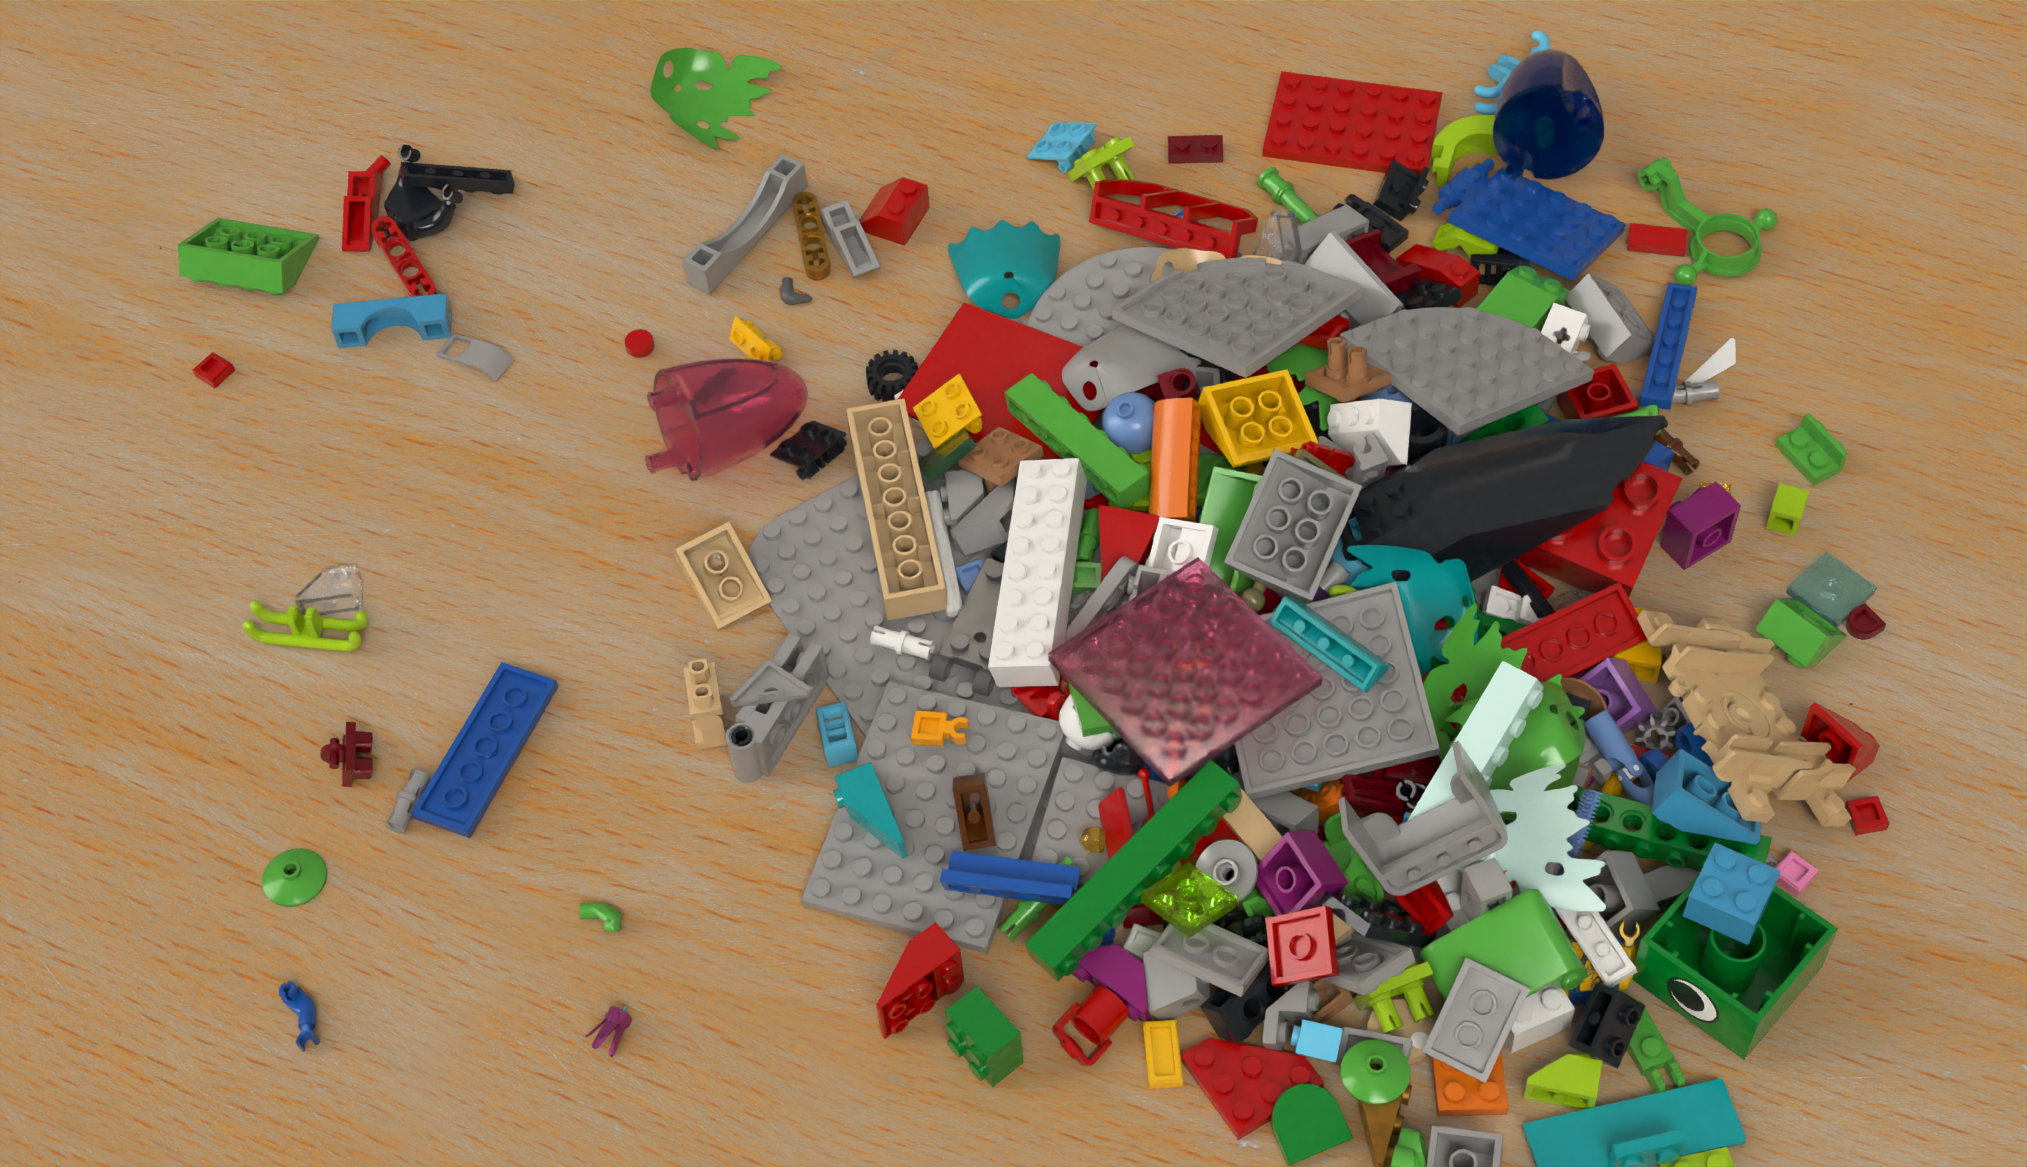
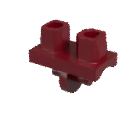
M346 722L342 744H339L338 738H331L330 744L321 748L320 757L323 761L329 763L331 769H338L339 763L342 762L343 787H352L353 779L371 778L373 759L356 757V752L371 753L373 733L356 731V722Z

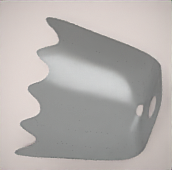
M1123 324L1078 351L1064 366L1062 381L1085 410L1096 411L1107 407L1120 394L1135 392L1159 382L1157 375L1179 368L1191 370L1200 365L1201 360L1186 356L1179 348ZM1097 361L1098 366L1096 368L1089 365L1090 362ZM1088 381L1092 382L1097 389V395L1093 400L1087 399L1083 393V386Z

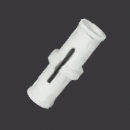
M878 625L874 626L873 630L876 633L873 631L871 633V645L895 650L898 655L906 653L928 661L932 658L930 654L934 653L935 641L911 636L905 630L897 632Z

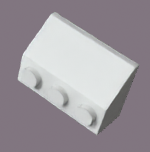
M1372 399L1330 404V411L1327 417L1329 425L1328 435L1335 444L1353 454V444L1356 443L1363 453L1366 445L1365 436L1374 433L1389 459L1387 466L1407 465L1412 403Z

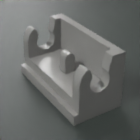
M1374 433L1365 436L1366 445L1363 453L1356 443L1353 444L1352 453L1357 461L1353 478L1348 469L1345 472L1349 481L1362 486L1361 490L1383 478L1389 462Z

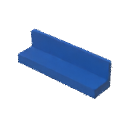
M953 851L950 855L948 869H942L940 883L948 891L1064 905L1078 891L1081 870L1076 866Z

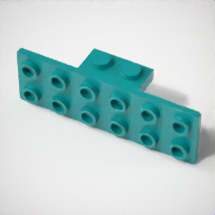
M1722 1079L1536 1120L1523 1125V1131L1536 1167H1647L1656 1164H1668L1681 1156L1722 1147L1730 1148L1743 1145L1746 1142L1745 1133Z

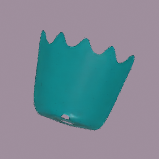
M1000 220L993 228L985 231L977 227H971L963 242L948 245V252L965 292L978 306L1002 317L1016 319L1033 309L1043 293L1055 281L1061 240L1059 234L1048 235L1043 233L1034 221H1030L1023 227H1016L1005 220ZM1012 272L1014 277L1004 278V274ZM1009 292L1016 293L1020 298L1019 305L1014 309H1007L1002 304L1003 296Z

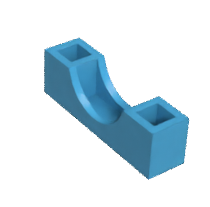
M447 294L333 304L332 333L338 348L367 346L370 339L377 332L391 326L410 327L420 334L422 340L450 338L452 310Z

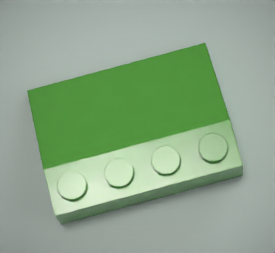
M216 218L178 244L179 274L182 277L191 278L195 282L211 281L216 282L219 286L235 285L241 286L244 290L252 291L259 289L268 291L272 295H281L296 284L319 241V234Z

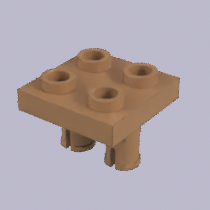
M1339 337L1330 338L1327 341L1328 364L1305 373V385L1316 389L1319 393L1330 395L1343 403L1353 402L1357 397L1376 393L1379 389L1391 385V373L1366 363V348L1361 346L1350 347L1347 349L1348 357H1346L1347 341Z
M998 427L976 443V447L958 462L961 468L984 479L986 494L988 495L998 485L1003 487L1013 478L1017 482L1020 461L1038 460L1044 455L1041 445Z

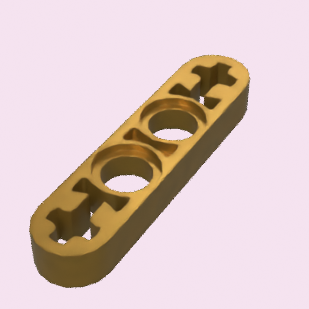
M800 192L794 196L792 204L807 277L812 280H823L829 276L831 268L817 198L811 192ZM804 204H808L809 212H804ZM813 222L816 224V226L811 229H806L802 227L805 223ZM813 242L820 244L816 249H808L806 247ZM819 259V268H815L814 260Z

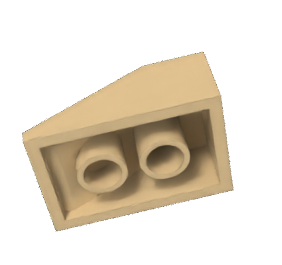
M730 522L675 549L674 556L718 630L772 602Z

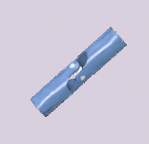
M1604 710L1584 723L1585 730L1603 758L1613 768L1618 781L1629 798L1633 801L1653 806L1655 783L1643 764L1637 759L1634 750L1608 710ZM1639 777L1641 788L1632 783L1633 779Z

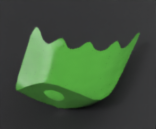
M1540 682L1544 687L1542 690V700L1535 709L1530 710L1525 718L1526 726L1522 734L1518 738L1514 737L1509 745V754L1502 766H1497L1491 775L1492 783L1489 790L1504 789L1513 791V788L1509 785L1511 780L1541 768L1556 764H1567L1583 752L1586 738L1585 729L1565 691L1557 684ZM1481 696L1449 705H1462V707L1449 715L1445 721L1459 723L1462 730ZM1551 705L1556 706L1558 714L1550 711ZM1566 712H1569L1574 717L1578 726L1577 730L1570 724ZM1456 736V737L1454 738V740L1450 743L1449 748H1451L1452 743H1454V741L1456 740L1457 736Z

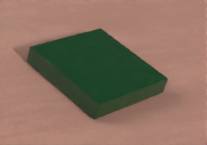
M964 428L936 450L933 449L918 461L920 471L929 483L933 482L976 447L969 432Z

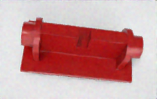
M1313 441L1303 443L1300 448L1305 449L1348 479L1345 472L1355 463V458L1350 452L1333 448L1331 451L1329 446ZM1292 447L1290 450L1293 456L1295 455L1297 448Z

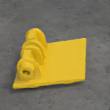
M960 373L913 407L935 450L964 428L972 433H978L982 429L983 422L980 418L982 413Z

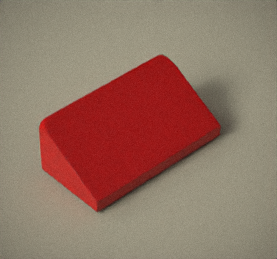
M1122 787L1115 789L1098 805L1109 860L1134 836L1125 790Z

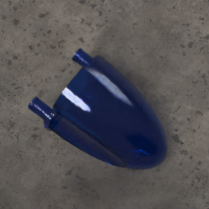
M1556 49L1536 51L1523 59L1508 76L1496 106L1493 122V141L1498 154L1506 163V174H1509L1510 178L1515 179L1521 177L1524 169L1533 172L1535 178L1557 179L1574 174L1587 166L1599 152L1604 139V118L1596 90L1583 67L1570 54Z

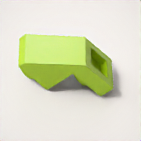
M1450 223L1440 225L1432 242L1433 247L1440 251L1455 249L1461 245L1469 258L1471 254H1496L1499 246Z

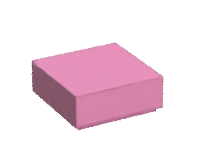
M1790 851L1775 867L1781 871L1777 883L1796 897L1811 883L1819 871L1793 851Z

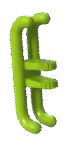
M254 600L250 604V609L256 617L268 623L289 625L292 634L263 631L257 628L251 620L243 623V630L253 640L265 644L351 652L358 649L362 643L361 635L357 631L363 630L368 625V616L364 611H359L355 615V620L321 617L314 607H308L306 614L303 615L299 607L294 605L289 606L287 613L270 611L260 601ZM323 629L350 631L348 635L349 640L323 638L321 634Z

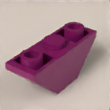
M1118 944L1099 946L1093 952L1088 951L1079 960L1078 967L1072 973L1074 977L1081 982L1088 980L1094 986H1104L1115 993L1129 1010L1128 1018L1136 1022L1137 1019L1142 1022L1151 1021V1014L1148 1009L1144 964Z

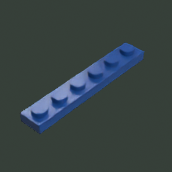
M1668 283L1641 394L1640 406L1655 404L1660 409H1671L1697 296L1696 286Z

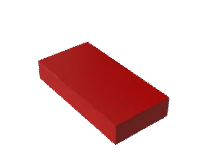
M1630 223L1627 251L1684 257L1687 229Z

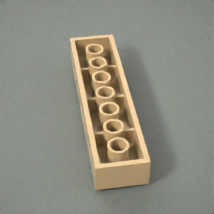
M905 399L847 408L849 433L887 621L946 610V588Z

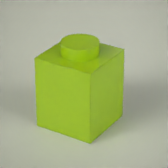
M1779 483L1766 529L1796 537L1810 491L1794 485Z

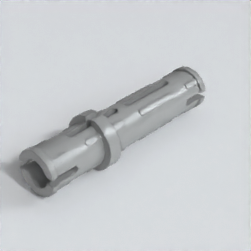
M1716 380L1692 384L1690 381L1682 382V385L1675 387L1672 404L1684 403L1685 405H1690L1694 401L1719 399L1718 382ZM1643 389L1630 390L1639 407H1644L1640 406Z

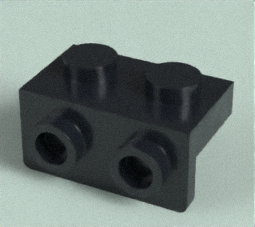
M1393 160L1387 168L1373 205L1399 221H1402L1409 213L1413 215L1421 203L1418 197L1424 192L1429 183L1426 177L1430 169L1424 166L1417 174L1396 160Z

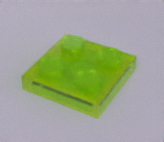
M1188 862L1144 890L1141 902L1187 937L1191 938L1236 908L1237 897Z

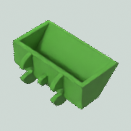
M1213 466L1199 523L1215 526L1219 530L1204 589L1183 585L1184 587L1234 600L1241 596L1246 589L1253 587L1255 583L1253 579L1225 565L1224 561L1262 476Z

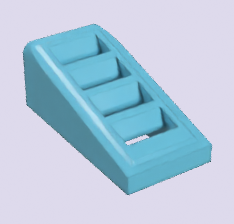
M846 701L816 708L828 766L833 767L857 761L858 752ZM843 716V718L825 722V720Z

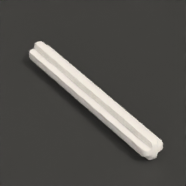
M937 490L926 491L925 496L946 588L947 616L953 618L958 615L962 607V601L947 526L944 523L940 492Z

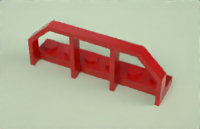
M1110 179L1095 181L1089 223L1174 248L1218 252L1224 255L1226 259L1237 258L1241 235L1256 233L1258 218L1248 209L1156 183ZM1125 194L1141 196L1142 198L1139 206L1104 195ZM1173 205L1185 207L1183 218L1153 210V208ZM1221 217L1232 220L1233 224L1231 232L1194 221Z

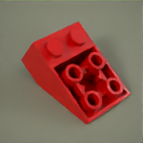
M936 922L908 942L876 1004L881 1035L884 1039L891 1034H898L903 1031L910 1020L919 1014L929 1012L934 1007L936 1001L946 994L951 995L961 987L962 982H964L961 951Z

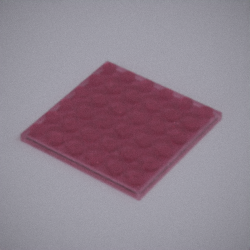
M1199 557L1048 653V661L1169 787L1322 685V676Z

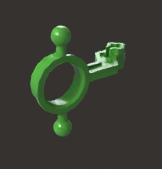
M1658 158L1638 172L1637 179L1640 181L1642 188L1647 192L1657 190L1665 213L1694 234L1689 247L1691 259L1694 263L1691 265H1681L1675 270L1674 279L1677 284L1693 285L1697 274L1701 271L1720 277H1735L1746 274L1757 266L1762 254L1759 231L1773 229L1778 221L1777 214L1773 210L1766 208L1758 211L1753 222L1741 215L1731 213L1708 216L1686 200L1679 176L1675 173L1671 162L1667 158ZM1714 232H1735L1743 236L1750 243L1751 249L1737 256L1717 255L1707 250L1702 244V240Z

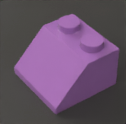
M1608 657L1580 678V680L1590 684L1601 694L1608 712L1623 734L1637 728L1638 721L1645 722L1649 719L1650 713L1654 715L1658 712L1625 659Z

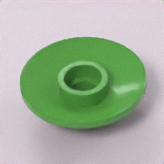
M301 848L287 850L277 855L267 865L262 876V887L266 896L273 903L284 907L300 906L313 900L322 891L327 880V868L323 859L311 850ZM296 870L295 873L288 875L291 871Z
M1365 1040L1355 1044L1346 1052L1342 1059L1340 1074L1344 1087L1354 1098L1366 1104L1383 1105L1395 1101L1405 1092L1410 1081V1066L1403 1052L1393 1044L1382 1040ZM1373 1063L1380 1064L1382 1069L1373 1070L1370 1065Z

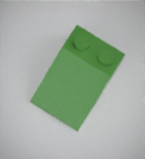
M1519 265L1507 272L1476 309L1502 316L1542 331L1553 303L1564 306L1570 290L1562 287V284L1555 279L1544 278L1537 274L1536 270L1529 266Z

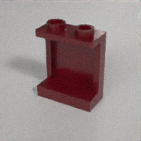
M1379 229L1362 233L1345 241L1393 294L1407 290L1413 286L1415 281L1419 280L1422 269L1416 263L1401 267L1380 246L1379 242L1382 232Z

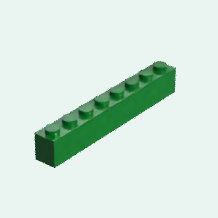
M1210 759L1025 943L1029 956L1057 981L1064 975L1072 974L1078 967L1079 960L1088 951L1093 952L1101 944L1103 936L1111 928L1115 929L1120 926L1126 918V913L1134 905H1140L1149 895L1150 889L1158 881L1163 882L1171 874L1173 866L1181 858H1187L1195 849L1196 843L1204 835L1209 836L1216 829L1218 821L1226 813H1232L1239 806L1242 798L1240 783Z

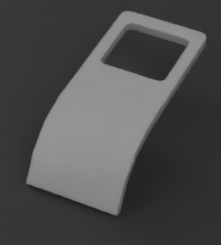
M452 334L436 353L439 358L475 367L487 374L494 382L498 380L513 361L504 350L496 345L458 334ZM455 340L470 343L459 357L444 354Z

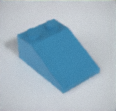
M1680 748L1656 773L1652 814L1661 822L1670 824L1679 831L1754 845L1760 841L1761 822L1742 819L1727 791L1732 785L1731 782L1719 780L1710 766Z

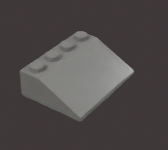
M1274 449L1224 564L1282 596L1296 597L1304 604L1312 603L1362 486Z

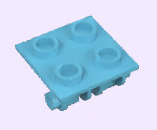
M1055 122L1048 128V131L1040 141L1034 145V148L1026 158L1057 160L1058 169L1066 173L1073 169V162L1081 158L1095 142L1093 129L1097 125L1096 123Z

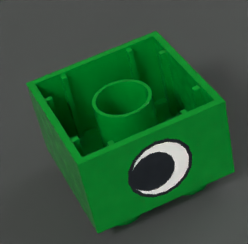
M1697 876L1641 939L1634 963L1637 973L1633 974L1632 980L1745 1060L1823 967L1838 928L1775 886L1749 945H1746L1683 917L1688 897L1698 878Z

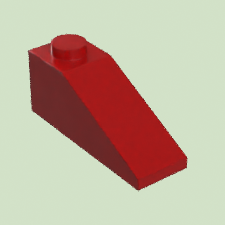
M1415 244L1396 258V262L1402 267L1416 263L1422 269L1419 279L1429 278L1430 280L1459 288L1462 299L1452 304L1455 308H1460L1478 294L1480 271L1458 255Z

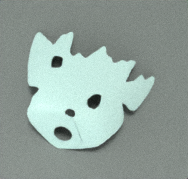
M1556 764L1511 780L1509 784L1513 791L1504 789L1490 790L1499 813H1503L1502 811L1516 812L1517 817L1516 820L1505 825L1508 836L1506 845L1480 860L1486 861L1495 857L1502 871L1507 870L1505 876L1509 884L1515 880L1520 893L1531 889H1538L1553 908L1579 912L1604 911L1606 905L1583 882V879L1599 875L1601 868L1606 863L1600 860L1571 858L1567 854L1573 847L1566 839L1590 823L1586 819L1578 818L1574 811L1567 808L1574 800L1573 794L1578 790L1577 785H1572L1561 789L1544 791L1548 784L1561 778L1557 772L1565 768L1566 765ZM1548 862L1560 863L1563 865L1564 874L1560 876L1548 874L1545 870L1546 864ZM1465 866V867L1459 869V871L1462 873V875H1463V870H1464V868H1466L1467 866Z

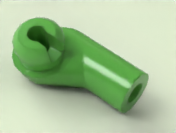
M604 902L580 903V919H601L604 921L603 929L606 932H618L621 929L620 920H623L622 914L611 904Z

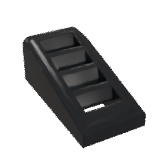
M1471 254L1470 264L1477 270H1479L1480 264H1485V272L1480 274L1479 284L1496 286L1506 275L1503 274V266H1508V272L1519 265L1530 267V260L1516 254ZM1491 265H1496V274H1491Z

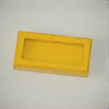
M1177 1020L1143 1022L1149 1089L1183 1087Z

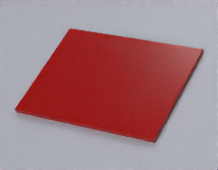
M965 302L898 398L905 399L908 417L919 421L913 407L960 373L982 413V416H980L983 422L981 431L978 433L968 431L973 441L978 443L993 430L1001 427L1041 445L1044 456L1038 460L1062 458L1008 412L1005 391L1033 373L1041 381L1045 380L1059 397H1065L1074 410L1085 414L1092 425L1104 409L1096 411L1085 410L1062 381L1064 366L1083 348L1082 346ZM1092 361L1089 365L1096 368L1098 362ZM1088 381L1083 386V393L1087 399L1093 400L1097 395V389L1092 382Z

